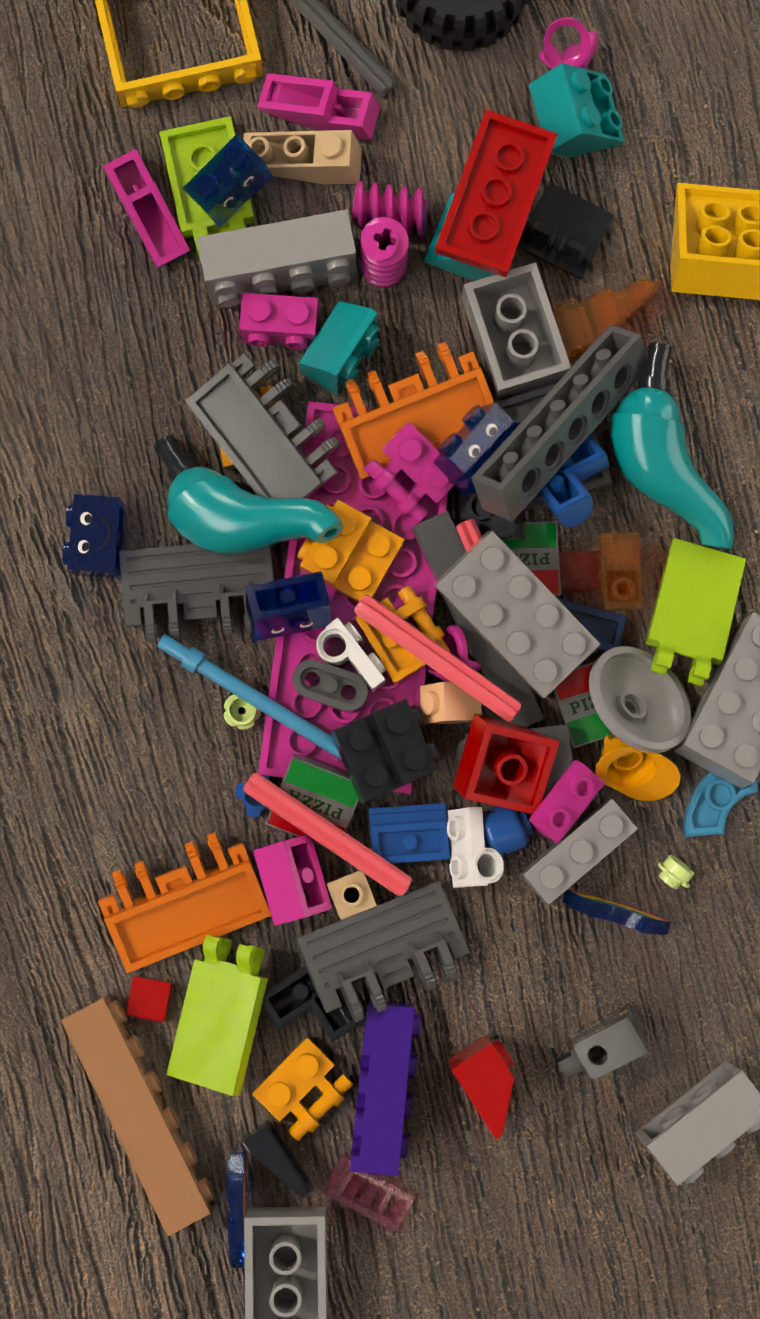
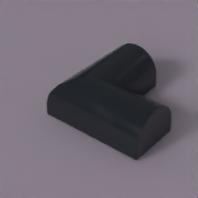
M306 966L266 990L262 1002L278 1030L312 1009L331 1042L338 1040L366 1021L365 1019L358 1022L353 1020L341 989L336 990L342 1007L325 1013Z

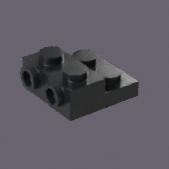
M407 699L375 711L369 716L330 732L361 804L438 771L435 764L440 759L438 750L432 741L425 742L420 727L424 725L422 714L416 705L410 706Z

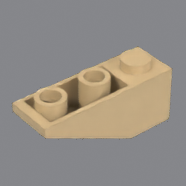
M352 130L244 133L241 169L244 172L318 184H357L360 181L362 148Z

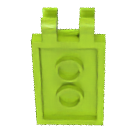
M231 116L159 132L183 238L194 236L200 263L197 237L244 229L245 225L255 223L250 197L246 198L249 194L247 186L243 187L246 179L244 171L241 169V158ZM234 196L233 201L228 206L223 207L226 199ZM242 200H244L240 205H238V206H236V207H234V208H231L232 206L237 205V204H239Z
M677 538L672 539L645 642L647 645L656 647L650 672L665 676L667 669L671 668L674 653L693 659L687 682L703 686L704 680L709 678L712 664L719 666L724 658L746 563L745 558Z
M206 935L203 943L205 961L194 959L166 1075L230 1096H240L268 978L258 976L264 959L265 949L253 945L240 944L236 953V965L226 962L231 950L232 940Z

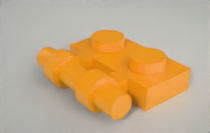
M411 585L398 592L404 603V606L395 610L388 597L380 601L382 605L403 620L412 617L423 634L448 652L450 651L443 639L445 636L440 626H435L425 610L427 607L426 602L422 596L418 597ZM355 616L356 622L394 684L427 665L360 616Z
M307 1036L252 1092V1095L279 1122L291 1111L298 1120L288 1129V1132L293 1138L300 1141L308 1131L313 1133L321 1125L319 1120L334 1105L338 1107L346 1099L344 1094L354 1083L344 1073L332 1083L325 1075L335 1066V1063ZM316 1085L323 1094L308 1109L301 1100Z

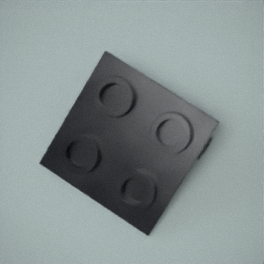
M549 182L531 218L527 219L517 248L582 279L615 215Z

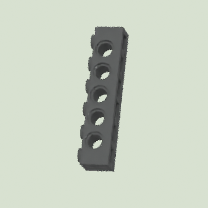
M610 324L472 476V481L483 510L511 522L517 518L639 380L640 376L645 373L647 359L640 334Z

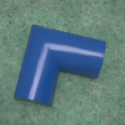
M589 435L538 493L561 525L574 527L584 522L593 510L592 496L581 482L609 467L606 453Z

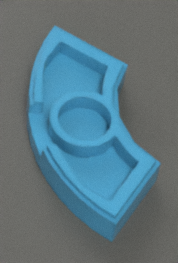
M709 772L696 786L687 804L683 826L684 837L724 834L726 817L732 806L744 796L758 792L757 778L753 784L740 789Z

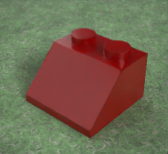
M474 713L453 787L464 799L533 814L542 802L560 741L512 722Z
M486 1034L448 1059L452 1072L495 1139H498L503 1135L514 1077L508 1068L515 1063L500 1040L497 1039L492 1043Z

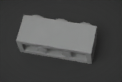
M613 799L606 800L571 829L559 844L555 843L520 873V876L541 901L549 905L638 828Z

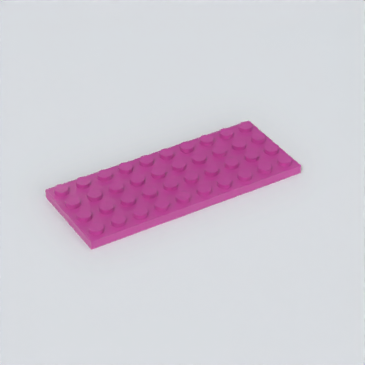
M308 401L305 428L320 418L326 426L318 436L302 448L304 453L309 456L323 442L333 437H336L341 445L326 458L338 473L307 499L317 500L325 506L328 504L334 507L337 500H340L371 517V521L405 539L403 546L373 598L380 602L388 597L395 610L404 606L398 592L411 585L416 595L423 597L427 604L425 610L433 621L436 588L433 584L436 580L411 528L446 512L448 492L437 504L426 494L420 498L418 502L428 513L419 522H416L408 513L403 514L396 507L397 502L384 489L379 490L372 484L373 478L371 476L362 480L359 478L332 410L333 407L338 405ZM349 406L353 417H357L354 407ZM455 442L437 449L451 464ZM402 470L394 477L407 491L415 485ZM307 538L289 540L279 620L292 615H306L308 618L294 616L278 623V627H284L285 630L277 633L268 697L331 735L330 732L369 716L375 711L407 699L410 706L416 705L421 712L420 686L425 685L427 665L395 684L385 671L381 674L385 679V683L374 692L367 686V700L360 709L354 712L340 711L306 699L297 693L292 681L295 668L306 660L312 659L323 662L317 651V639L321 632L326 629L325 627L336 618H339L343 625L350 622L363 639L358 645L367 656L372 652L375 655L376 653L355 620L357 614L354 610L358 602L301 571L300 564L303 560L297 556ZM412 617L405 620L420 631ZM303 622H314V624L310 627H299V625ZM333 637L325 642L323 650L327 655L336 657L344 652L346 645L342 639ZM349 661L340 666H335L359 675ZM314 673L307 675L305 678V684L309 687L317 686L320 681L319 676ZM346 686L342 689L341 696L346 700H351L356 696V690L351 686ZM266 714L258 774L284 778L293 753L347 773L342 760ZM412 783L391 792L411 794Z

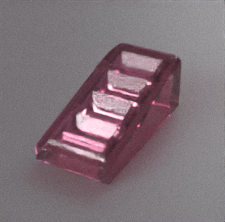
M343 1155L325 1185V1191L329 1197L396 1233L415 1200V1196L379 1174L350 1171L351 1158ZM353 1174H355V1175L353 1176L351 1182L349 1183V1185H348L346 1191H344V1189H345L347 1183L349 1182L351 1176H352ZM364 1180L368 1181L369 1183L360 1199H357L355 1196ZM378 1189H383L373 1208L369 1206ZM392 1195L398 1198L388 1216L382 1213Z

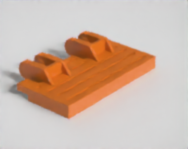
M446 342L438 344L437 354L448 377L447 380L440 383L436 382L430 360L424 351L415 353L426 389L423 388L418 374L388 385L393 399L392 403L388 402L376 371L368 372L367 382L378 404V408L368 412L363 404L357 383L353 379L345 382L357 417H353L348 402L335 406L332 410L361 480L370 476L363 468L373 458L383 467L391 461L381 448L406 422H410L436 449L483 431L489 423H495L496 425L502 423L474 351L457 357L463 374L459 375Z
M216 832L208 834L207 842L218 866L207 871L201 860V854L197 845L193 841L184 844L197 879L192 880L186 865L155 877V880L160 889V894L157 892L144 861L135 863V873L146 894L137 899H134L128 880L121 869L112 873L124 908L120 909L114 894L99 899L98 904L126 973L204 943L206 935L220 937L271 916L268 902L243 842L228 848L233 862L230 865Z

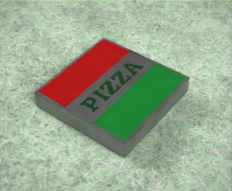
M557 521L524 522L525 539L504 543L555 597H560L561 581Z
M595 661L576 667L553 690L564 725L568 724L572 749L602 740L607 734L613 735L599 718L590 695L589 677Z
M293 753L280 788L346 832L359 801L348 773ZM270 810L266 825L297 837L306 835L300 829ZM313 839V843L325 847Z

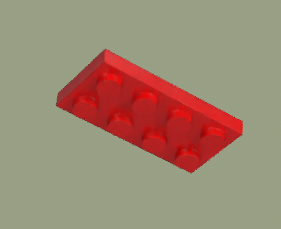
M485 109L438 238L435 253L507 278L553 150L557 133Z

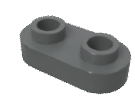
M312 659L301 662L293 672L292 681L294 688L299 695L306 699L344 712H354L360 709L367 700V685L363 678L355 673ZM311 673L317 674L320 678L319 684L315 687H309L305 684L306 676ZM346 686H351L356 690V696L351 700H346L341 696V691Z

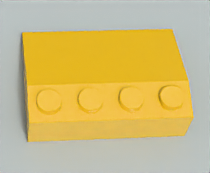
M677 183L670 266L671 292L760 301V190Z

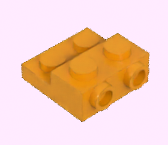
M337 500L334 507L327 504L326 507L337 514L344 528L336 538L326 543H318L307 538L297 556L303 560L300 564V569L356 602H359L365 595H370L373 598L403 546L405 539L371 521V517L340 500Z

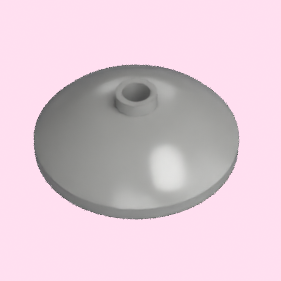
M620 646L606 651L593 664L589 677L591 699L603 724L619 740L644 752L661 753L677 746L686 737L691 723L690 704L678 678L670 669H667L665 676L650 672L654 656L644 650Z

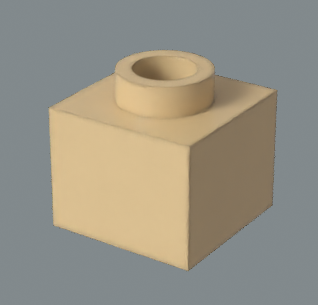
M360 870L327 883L340 920L377 906L367 878ZM354 887L359 891V899L356 902H348L345 899L344 892L347 888Z

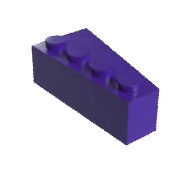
M368 999L350 1171L398 1177L400 1158L407 1157L409 1134L403 1133L404 1117L411 1118L413 1094L406 1093L408 1078H415L417 1054L410 1053L412 1038H419L421 1015L414 1014V1004L386 1001V1010L378 1013L370 999Z

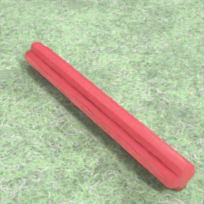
M370 595L363 596L356 605L354 612L504 720L510 722L521 709L522 705L519 701Z
M253 773L244 785L243 790L246 794L395 895L402 896L410 887L412 879L409 875L260 774Z

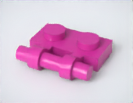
M406 422L381 448L391 459L385 467L373 458L363 468L373 478L372 484L379 490L384 489L397 502L396 507L403 514L408 513L416 522L421 521L428 513L418 502L424 494L437 504L463 477L410 422ZM400 470L415 483L409 491L394 478Z

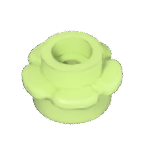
M231 695L225 701L224 708L226 712H224V718L232 727L237 726L240 730H246L253 727L254 721L260 718L261 711L236 695ZM241 707L245 708L246 710L245 714L243 715L239 714L238 710Z
M669 855L664 862L658 863L659 868L662 870L659 877L675 890L680 885L685 888L690 887L688 882L694 876V872L685 863L673 855Z

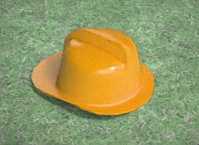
M607 734L604 738L601 758L595 768V774L605 782L606 786L612 787L626 796L639 801L663 799L672 794L680 784L681 774L677 765L670 759L659 753H649L635 749L611 734Z

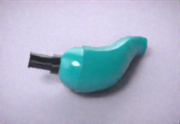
M649 343L644 376H640L638 389L629 392L619 403L616 413L611 415L610 441L614 459L623 476L640 493L676 513L694 527L703 546L732 550L734 541L732 515L724 502L701 478L693 465L685 442V425L681 423L680 409L675 399L668 393L670 381L667 379V373L673 346L664 343Z
M173 435L159 439L154 445L156 453L159 454L169 470L167 476L172 482L167 499L168 520L182 536L203 550L220 555L243 554L283 541L307 537L318 543H326L336 538L344 528L337 514L320 501L307 498H267L254 495L240 489L230 478L222 476L217 471L206 467H197L192 459L186 457Z

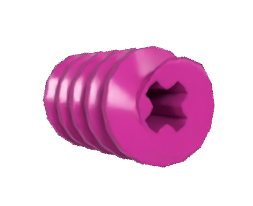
M358 181L354 192L351 224L357 218L359 228L363 230L370 220L387 217L400 222L406 229L407 235L410 234L413 226L416 225L418 235L424 237L429 197L425 200L422 188H417L413 197L409 198L406 186H402L398 196H394L393 187L390 184L387 185L384 193L380 194L377 183H372L369 192L366 193L363 182Z
M387 217L376 218L367 223L361 232V269L367 281L376 287L387 288L396 285L403 279L407 271L409 238L406 229L400 222Z

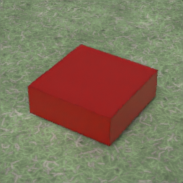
M133 976L126 1015L165 1022L173 982Z

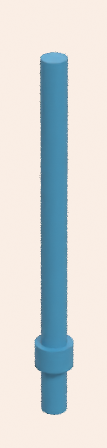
M166 634L162 636L157 647L181 661V667L193 674L197 672L342 760L331 735L205 659L206 654L194 647L189 649Z

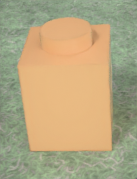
M439 682L420 686V709L424 724H461L472 722L474 713L482 715L481 703L452 682Z

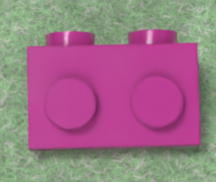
M574 760L529 818L530 826L539 834L559 844L605 782L582 762Z

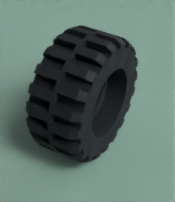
M396 0V8L400 17H406V26L413 33H417L419 30L422 32L423 41L431 45L434 41L442 43L441 49L452 51V46H462V51H473L475 44L480 43L485 48L494 44L495 35L499 38H504L511 32L512 24L519 22L528 0Z

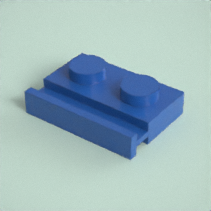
M446 803L369 808L372 851L388 862L403 863L450 859Z

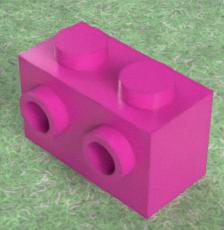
M242 293L239 330L243 343L256 347L280 345L295 350L309 348L318 334V298Z
M306 834L253 850L274 926L332 909L313 839Z

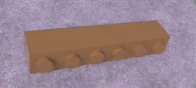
M107 995L65 1017L61 1022L168 1237L211 1214L214 1207L212 1201L216 1199V1195L207 1177L201 1179L194 1166L198 1163V1159L193 1147L188 1141L183 1143L176 1130L180 1127V1123L175 1111L170 1105L165 1108L158 1094L162 1092V1086L153 1070L147 1072L141 1060L145 1053L136 1035L130 1037L123 1022L127 1021V1016L118 1000L112 1002L110 996Z

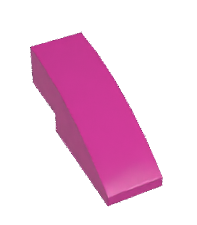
M267 73L257 105L260 111L320 131L352 130L356 139L369 141L372 139L381 109L372 92L340 89L331 80Z
M137 149L103 165L105 174L156 267L158 268L189 252L190 249L159 189L147 171Z

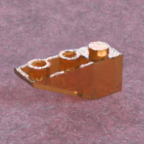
M642 279L627 286L628 289L614 292L613 289H604L594 293L590 299L578 302L577 298H570L556 304V308H553L552 312L568 359L582 356L610 324L620 328L625 327L657 297L663 286L662 281L650 283L648 279Z

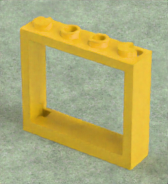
M95 0L115 90L121 108L127 106L139 108L147 105L150 101L163 98L175 100L184 96L185 93L199 90L211 92L217 90L221 85L234 82L246 84L254 81L256 77L263 76L261 57L247 0H234L247 55L129 82L126 81L108 0Z

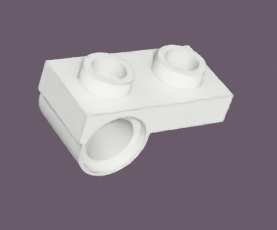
M336 618L325 627L326 629L321 632L316 643L319 657L324 663L340 666L349 661L372 692L385 683V679L381 675L386 671L385 667L373 652L367 656L358 643L363 639L350 622L343 625L339 618ZM333 637L342 639L346 645L344 652L336 657L327 655L323 650L325 642Z
M482 807L448 810L447 833L450 838L451 852L449 869L453 888L486 886L488 883L498 881L504 871V862L498 851L493 848H485Z

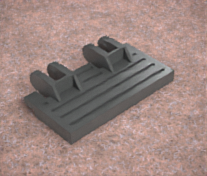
M244 353L232 364L226 365L185 402L258 496L267 498H308L338 473L326 458L338 449L341 444L336 437L330 438L307 456L301 448L318 436L326 424L321 418L317 419L293 439H290L289 436L302 425L283 400L280 399L292 390L294 383L290 378L281 380L261 397L256 389L274 376L280 369V365L275 359H272L245 380L243 377L256 366L249 356Z
M195 544L119 551L125 626H141V610L144 609L148 642L157 641L158 625L156 624L155 608L168 607V630L171 638L174 640L181 639L179 606H184L185 621L218 618L216 602H220L224 635L233 634L234 619L231 612V601L244 600V621L248 632L257 631L255 598H259L261 614L277 612L271 546L232 555H220L209 552Z
M440 881L295 940L325 1013L342 1007L336 990L341 989L347 1007L355 1022L364 1019V1011L352 983L363 979L370 996V1001L379 1013L386 1010L387 1007L375 974H377L382 989H386L414 977L408 960L412 959L425 990L429 992L436 989V980L424 953L432 950L435 951L442 972L449 982L459 978L453 960L470 953Z

